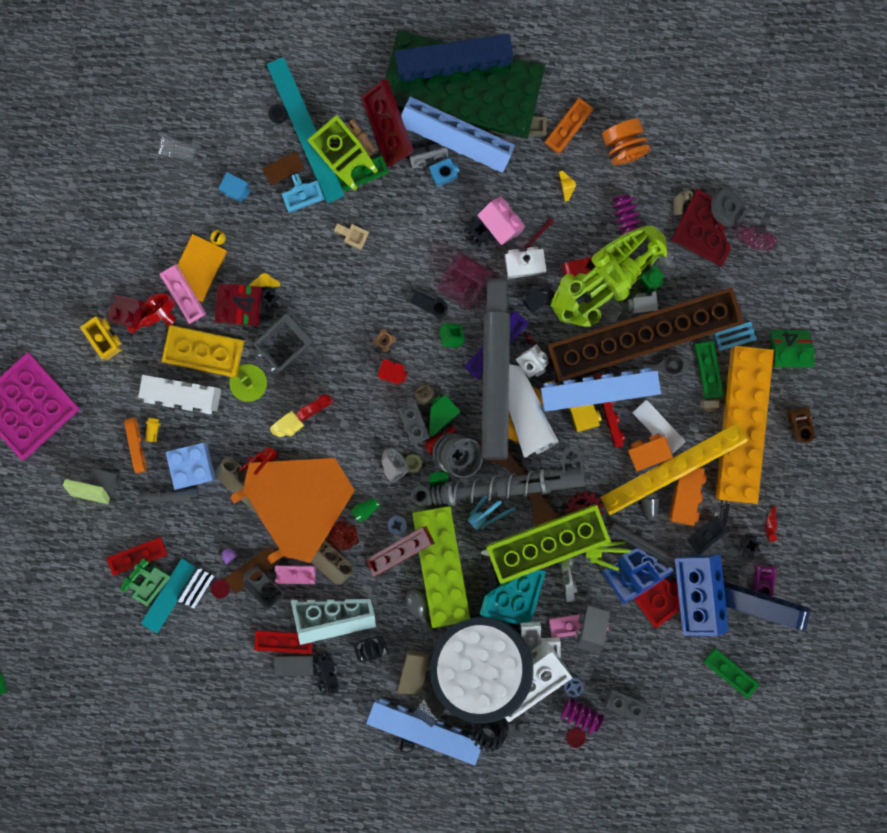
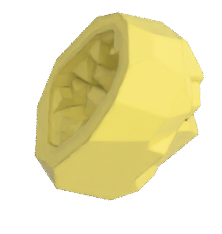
M292 410L272 425L270 431L278 437L292 436L305 425L298 420L295 415L296 413Z

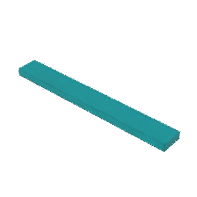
M284 57L266 64L327 203L329 204L345 197L336 174L307 141L317 131Z

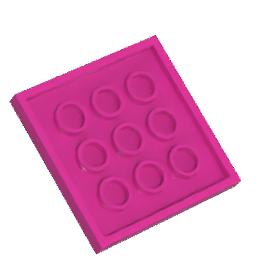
M29 352L0 377V437L22 461H25L81 410Z

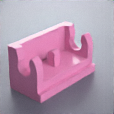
M277 564L275 566V583L316 584V566Z

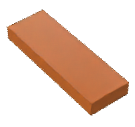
M578 98L544 144L559 155L594 108L581 98Z

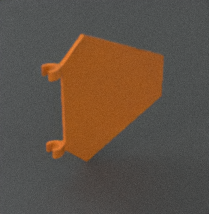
M335 458L267 462L257 475L253 473L261 462L249 463L243 489L232 494L230 498L235 504L244 497H247L279 550L270 554L267 559L271 564L283 556L311 563L355 489Z

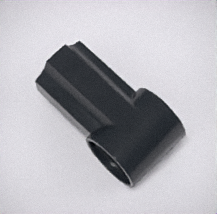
M419 288L415 291L410 302L439 319L446 317L449 311L448 305L444 300L438 299ZM441 304L445 307L443 313L438 314L434 309L437 305Z

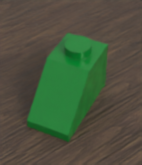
M439 395L432 401L433 406L430 412L429 435L431 437L460 413L459 409L446 395L443 397Z

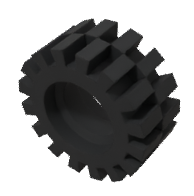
M500 720L491 723H474L470 731V735H472L471 740H475V746L480 745V750L485 748V752H489L490 749L491 752H494L504 743L508 735L506 733L508 729L504 727L505 722L501 723ZM483 728L491 730L495 737L486 735Z

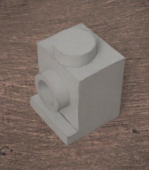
M651 292L649 296H647V293L636 294V298L628 299L629 311H632L633 315L646 314L658 310L656 292Z

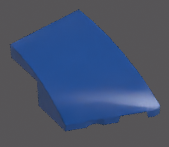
M637 547L631 550L630 553L623 554L619 562L614 564V566L619 568V571L606 568L601 574L620 601L625 604L658 584L673 573L674 570L657 562L658 559L647 555L645 551Z

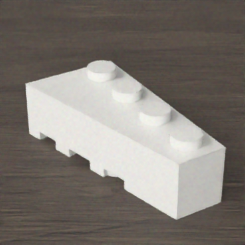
M142 375L138 398H143L144 403L155 404V401L163 402L162 406L174 408V404L182 405L181 409L193 411L194 407L199 408L200 413L212 414V411L218 410L221 389Z

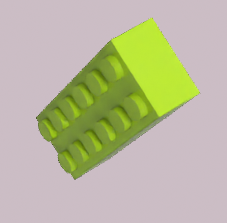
M593 504L487 544L486 548L499 582L503 584L611 543L598 506Z
M444 506L412 512L415 531L427 526L435 543L419 552L432 628L453 625L470 619L451 507Z

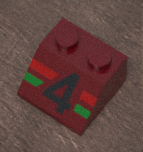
M218 284L215 323L258 326L262 287Z

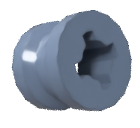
M400 515L393 516L388 522V529L394 535L404 533L407 528L406 519Z
M571 675L572 679L563 684V688L570 697H577L583 691V684L577 676Z

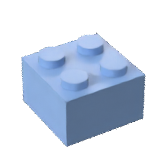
M200 443L166 452L174 490L216 480L207 443Z

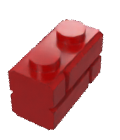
M386 359L382 360L378 372L380 380L390 381V383L398 386L406 382L408 371H406L404 365L394 364Z

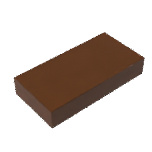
M296 151L262 168L271 186L305 170Z

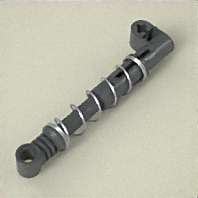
M569 447L562 453L563 470L548 471L543 469L540 470V473L533 471L524 475L512 473L509 477L501 478L495 475L491 482L483 483L480 478H476L473 485H465L462 480H459L456 485L449 481L445 485L437 486V488L436 486H432V488L417 486L411 492V499L418 507L426 509L430 506L438 505V503L439 505L444 503L449 506H455L458 499L469 498L470 502L473 503V497L487 496L488 501H490L491 495L498 494V497L506 496L508 499L509 496L524 494L526 497L529 493L542 492V494H548L552 490L586 486L584 459L577 448ZM572 456L576 457L574 458V463L578 468H571L573 467L570 461L572 459ZM476 480L481 481L480 484H475ZM459 482H462L464 486L457 485ZM426 494V498L423 501H419V496Z

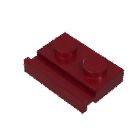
M114 294L116 298L115 303L111 305L107 321L137 329L142 313L140 308L145 302Z

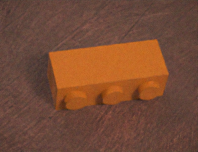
M697 468L676 480L668 521L692 526L695 525V522H698V503L701 504L703 498L701 487L702 484H705L707 476L704 473L705 469Z

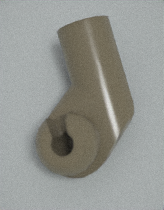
M683 190L674 197V216H683V205L693 198L691 190Z

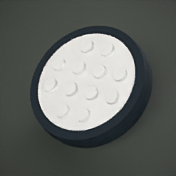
M485 617L461 621L447 630L435 646L430 663L431 683L438 700L453 715L472 723L495 722L516 711L530 691L534 674L531 652L521 635L510 625L497 619Z

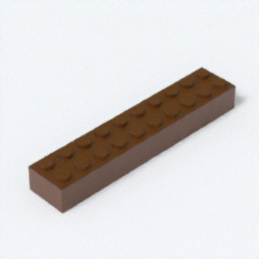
M733 287L548 344L546 349L558 383L743 325L744 321Z

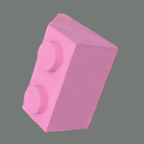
M501 196L491 201L478 214V217L501 245L522 233L525 228L521 219L512 211L509 204Z

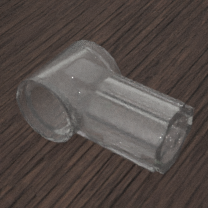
M160 136L157 150L158 157L164 158L165 156L170 157V160L176 158L191 162L195 161L197 145L179 142L167 136Z

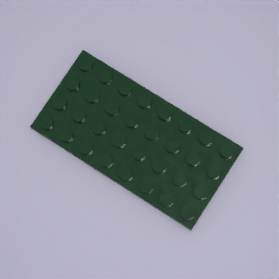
M397 31L385 80L388 79L399 109L404 110L409 98L412 97L482 129L528 139L545 70L544 65L513 58L512 63L504 67L497 65L485 70L477 68L465 73L457 71L450 75H434L431 78L418 77L412 81L399 80L395 51L448 42Z

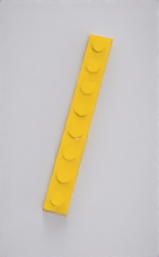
M736 423L603 495L601 500L609 515H612L748 442L739 424Z

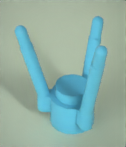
M483 496L477 506L469 513L471 516L467 520L476 530L479 528L484 529L487 525L515 511L516 508L513 507L487 520L486 516L497 508L502 501H497L484 513L482 511L477 512L487 499V496Z

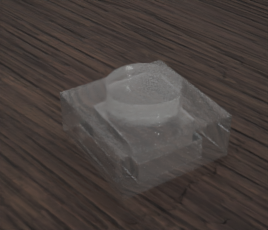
M611 298L599 310L601 311V316L613 324L625 308Z

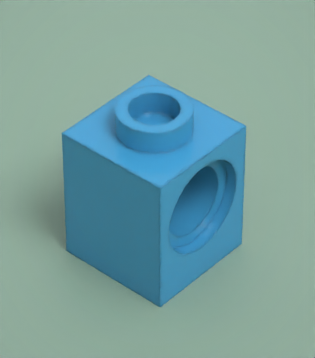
M448 158L430 166L429 172L436 188L456 180L459 169L456 162L452 163L451 159ZM447 168L450 170V174L442 176L440 170Z
M227 172L218 190L242 202L250 194V185Z

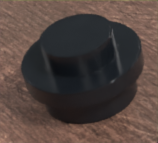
M279 104L272 106L268 113L270 120L275 124L285 122L288 117L286 108Z

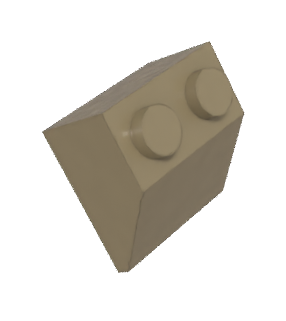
M408 649L397 693L421 695V691L426 690L428 679L425 678L426 671H430V654Z

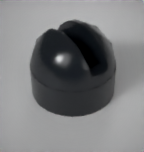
M401 738L400 752H412L415 748L414 742Z

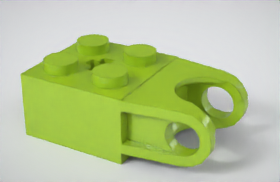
M338 115L333 117L307 140L332 171L354 191L357 190V186L351 177L354 167L364 165L374 174L378 172L362 144ZM332 140H335V141H338V140H339V141H340V143H339L340 146H339L338 148H336V147L331 148V145H333V144L331 143V141H332Z

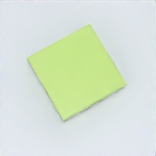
M69 479L64 481L63 487L73 497L105 504L109 503L110 497L103 487Z

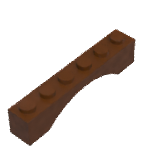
M481 440L478 444L481 446V449H482V440ZM511 448L508 449V459H485L488 462L496 463L516 475L528 473L522 463L518 465L514 460L517 456ZM540 492L528 494L532 507V522L535 526L562 516L557 509L553 511L549 506L552 502L546 494L541 495Z

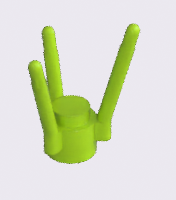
M615 541L587 551L586 558L591 559L590 563H597L619 571L618 567L601 561L598 558H602V552L630 553L631 550L604 548L605 546L627 544L626 541Z

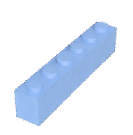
M412 97L409 98L401 115L407 130H411L424 138L435 141L441 146L448 147L459 154H463L502 173L515 147L510 142Z
M652 368L641 369L639 374H633L632 371L621 372L619 377H614L613 374L602 375V379L594 380V377L582 378L583 382L575 383V379L563 381L564 385L556 386L555 382L544 384V388L540 389L543 412L661 394L658 371H652Z
M375 699L366 724L469 764H476L481 751L479 749L480 745L475 746V740H471L472 735L462 732V728L455 725L448 727L444 725V721L436 718L434 720L427 719V715L418 711L414 714L409 712V708L403 705L393 706L387 699Z

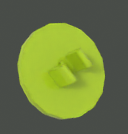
M244 364L239 366L237 378L230 377L229 385L232 394L237 399L244 402H252L259 399L265 393L267 378L258 366Z

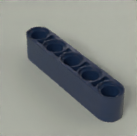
M724 582L726 607L797 630L807 629L811 611L808 607Z

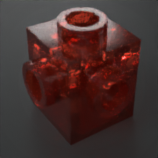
M345 521L335 523L329 532L328 539L330 544L342 551L348 550L353 545L359 543L355 525L345 523Z

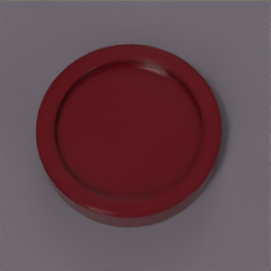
M223 579L216 580L211 585V593L216 598H225L230 593V586Z
M573 728L567 733L566 740L571 747L579 748L585 743L586 736L581 729Z

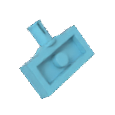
M295 174L296 178L294 175L291 176L295 187L282 194L289 213L325 200L318 181L302 184L299 174Z

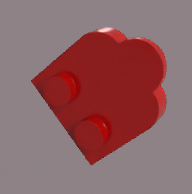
M323 394L315 399L316 401L300 408L299 412L295 414L298 420L303 422L334 403L335 401L332 396Z
M663 579L633 599L655 629L680 611L678 584L675 580L667 581Z

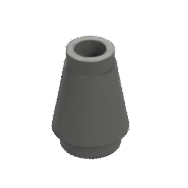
M655 491L640 499L646 520L657 519L659 496H657Z

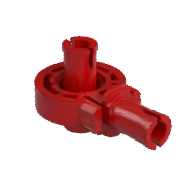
M167 293L151 295L140 309L142 313L137 329L126 327L127 330L133 334L144 325L146 327L151 326L160 320H163L167 326L172 325L176 321V317L170 311L173 309L175 301Z

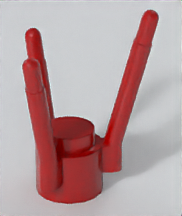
M267 447L263 452H259L253 459L241 467L240 471H244L248 468L249 463H254L259 459L261 463L253 473L257 475L267 462L276 461L278 453L274 449Z

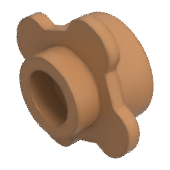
M386 329L380 330L377 338L373 339L374 345L380 346L384 352L389 351L391 344L396 342L395 336L388 334Z

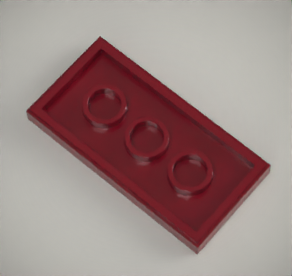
M388 79L382 80L363 94L361 99L387 167H391L413 153L414 150Z

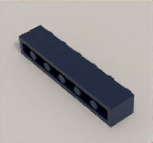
M510 34L395 51L399 80L412 81L418 77L431 78L438 74L450 75L457 71L465 73L477 68L485 70L497 65L504 67L512 63L514 56Z

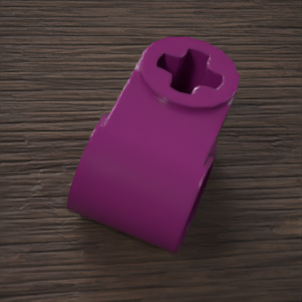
M756 563L753 572L752 590L759 592L764 587L766 594L773 596L777 576L776 566L766 567Z

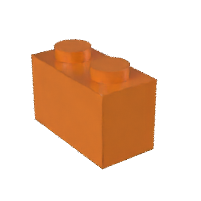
M653 434L649 436V440L644 442L637 440L631 443V447H628V452L636 471L673 458V453L665 434Z

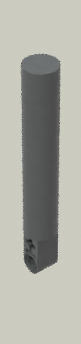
M507 278L487 279V313L484 314L481 458L488 460L508 459L510 314L507 313Z

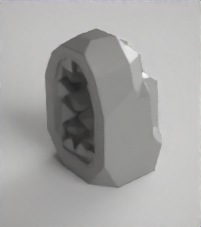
M392 447L386 448L383 451L382 465L384 467V474L390 482L399 480L408 472L406 461Z

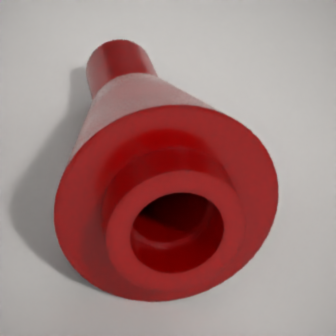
M453 426L444 433L424 440L426 442L424 447L430 455L433 453L435 442L442 435L451 432L457 433Z

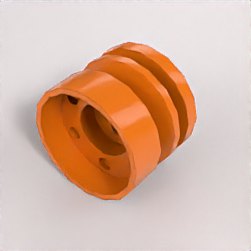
M640 119L627 120L612 126L602 133L605 145L607 147L615 146L609 152V156H616L611 160L614 166L636 161L651 151L650 145H644L648 141L646 137L637 138L644 132Z

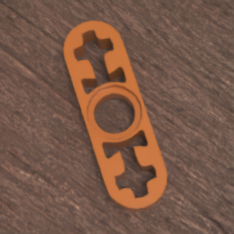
M135 417L125 419V429L134 471L136 474L146 472L147 466L143 447L141 448L140 446L142 441L137 419Z

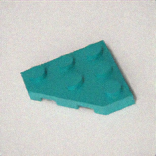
M537 570L499 585L485 595L480 615L518 625L531 622L546 572Z

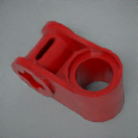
M592 257L562 264L564 276L566 274L577 276L580 273H589L591 270L586 267L588 262L594 265Z

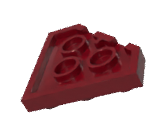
M697 189L670 241L722 267L731 247L727 241L724 226L714 218L711 211V200L713 197Z

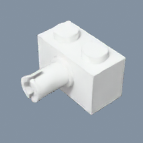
M530 247L527 248V251L520 252L519 249L509 250L508 254L504 256L507 279L546 273L543 249Z

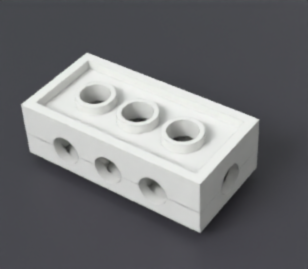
M546 640L530 651L534 667L532 686L522 705L512 714L505 717L508 722L572 679L567 666Z

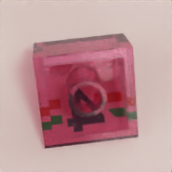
M459 252L451 262L437 290L469 310L492 272Z

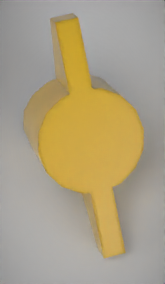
M559 171L564 201L567 202L570 200L576 183L564 171Z
M264 273L249 284V286L262 288L266 286L267 288L280 287V282Z

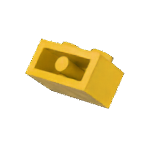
M95 316L80 326L101 359L108 361L123 350L120 346L122 344L121 340L116 334L113 335L109 330L111 326L106 319L102 320V318Z

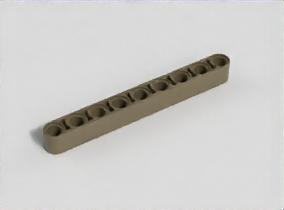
M225 458L216 469L215 476L234 494L243 489L247 471L241 472L240 468L242 466L232 458ZM244 497L241 501L256 513L248 498ZM324 540L311 563L335 584H343L353 573V566Z

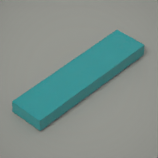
M184 558L180 560L142 620L141 624L156 634L160 631L177 604V597L196 568L195 565Z

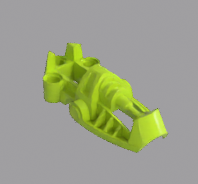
M651 225L635 229L615 239L594 254L592 262L595 268L589 273H580L577 276L566 274L563 276L551 303V307L559 320L586 327L598 323L601 319V311L598 309L612 297L615 301L626 299L630 294L629 289L632 288L631 286L653 265L657 258H665L667 256V243L664 234ZM647 238L649 242L647 246L648 251L635 260L631 259L629 255ZM587 292L592 301L589 303L583 301L578 305L576 299Z

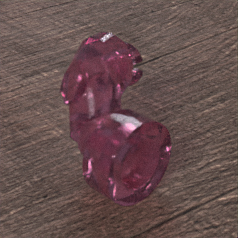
M749 226L736 234L738 241L745 243L751 249L769 251L774 249L777 243L776 237L769 232L755 238L757 232L753 226Z

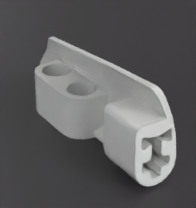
M509 364V412L523 456L526 458L534 452L539 454L554 447L559 441L543 413L540 401L521 366Z

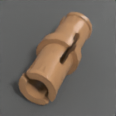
M355 119L349 121L350 124H346L347 128L362 144L368 156H372V152L375 153L378 149L369 140L368 134L362 131Z

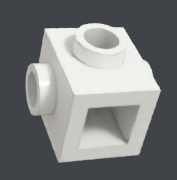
M537 344L524 351L516 359L528 378L536 375V377L540 376L546 371L545 367L549 364L547 355L540 350Z

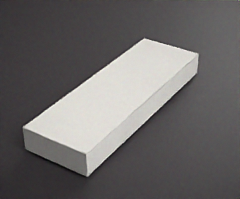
M647 400L632 412L652 435L660 433V435L665 434L672 453L686 442Z

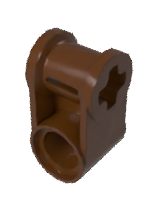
M806 405L802 409L787 410L789 424L791 425L795 441L800 444L811 442L815 437V431L809 407ZM802 430H805L808 434L806 440L800 436Z

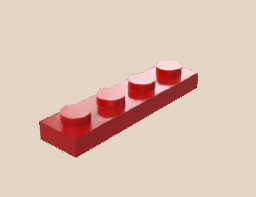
M602 372L594 374V380L602 379ZM614 401L601 403L614 448L624 446L625 436L622 430L619 431L617 424L620 423L618 413L614 412L612 407Z

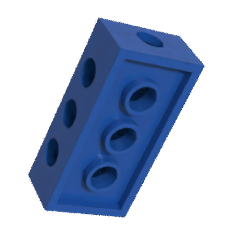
M721 554L685 555L675 558L683 636H720L729 632Z

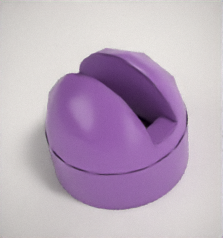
M227 548L222 552V559L226 565L239 556L232 548Z

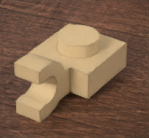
M337 223L334 229L335 233L346 237L344 243L359 250H362L369 235L368 231L353 224L348 229Z

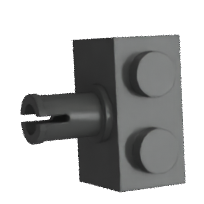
M587 606L586 610L580 613L578 623L581 626L580 629H577L575 640H578L576 648L599 655L605 644L610 612Z

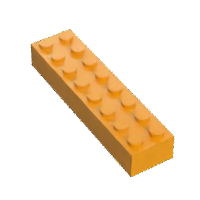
M742 346L730 348L722 431L738 423L748 442L719 457L715 499L758 504L774 350Z

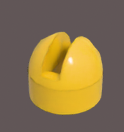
M215 230L211 233L210 240L214 245L220 246V244L223 245L225 243L226 235L221 230ZM220 233L217 241L215 242L214 240L217 234Z

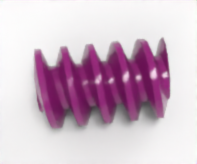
M629 194L612 198V202L616 203L613 209L619 210L615 213V217H621L616 221L617 224L622 225L618 228V231L624 232L620 237L641 228L637 226L641 219H635L640 213L633 211L638 205L631 203L636 200V197H630Z
M570 697L565 702L561 711L562 721L566 717H568L567 724L574 720V727L577 728L581 724L582 732L589 728L588 735H591L593 731L597 733L604 720L603 714L598 716V712L596 710L591 712L590 707L584 709L583 703L577 706V700L571 701Z

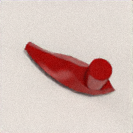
M776 506L772 507L766 522L765 532L770 543L777 540Z

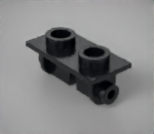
M330 654L324 655L322 658L315 657L313 666L315 673L319 675L320 679L318 682L319 691L325 696H330V692L331 694L338 693L339 684L336 674L329 676L330 672L335 671L333 658H330Z

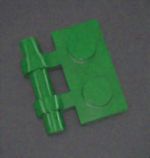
M143 558L140 563L137 562L133 567V572L125 577L120 589L123 592H127L129 588L133 589L131 597L148 606L169 580L170 574L155 564L148 570L146 566L150 562ZM140 574L143 575L144 578L140 583H137L135 580Z

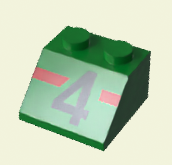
M770 330V350H774L772 368L814 367V346L809 330Z

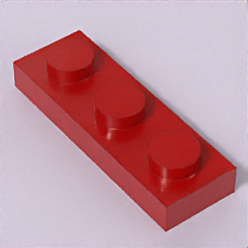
M159 537L106 559L114 576L133 569L136 563H140L143 558L151 562L168 555L162 537Z
M256 630L254 651L312 654L313 642L300 645L297 632Z

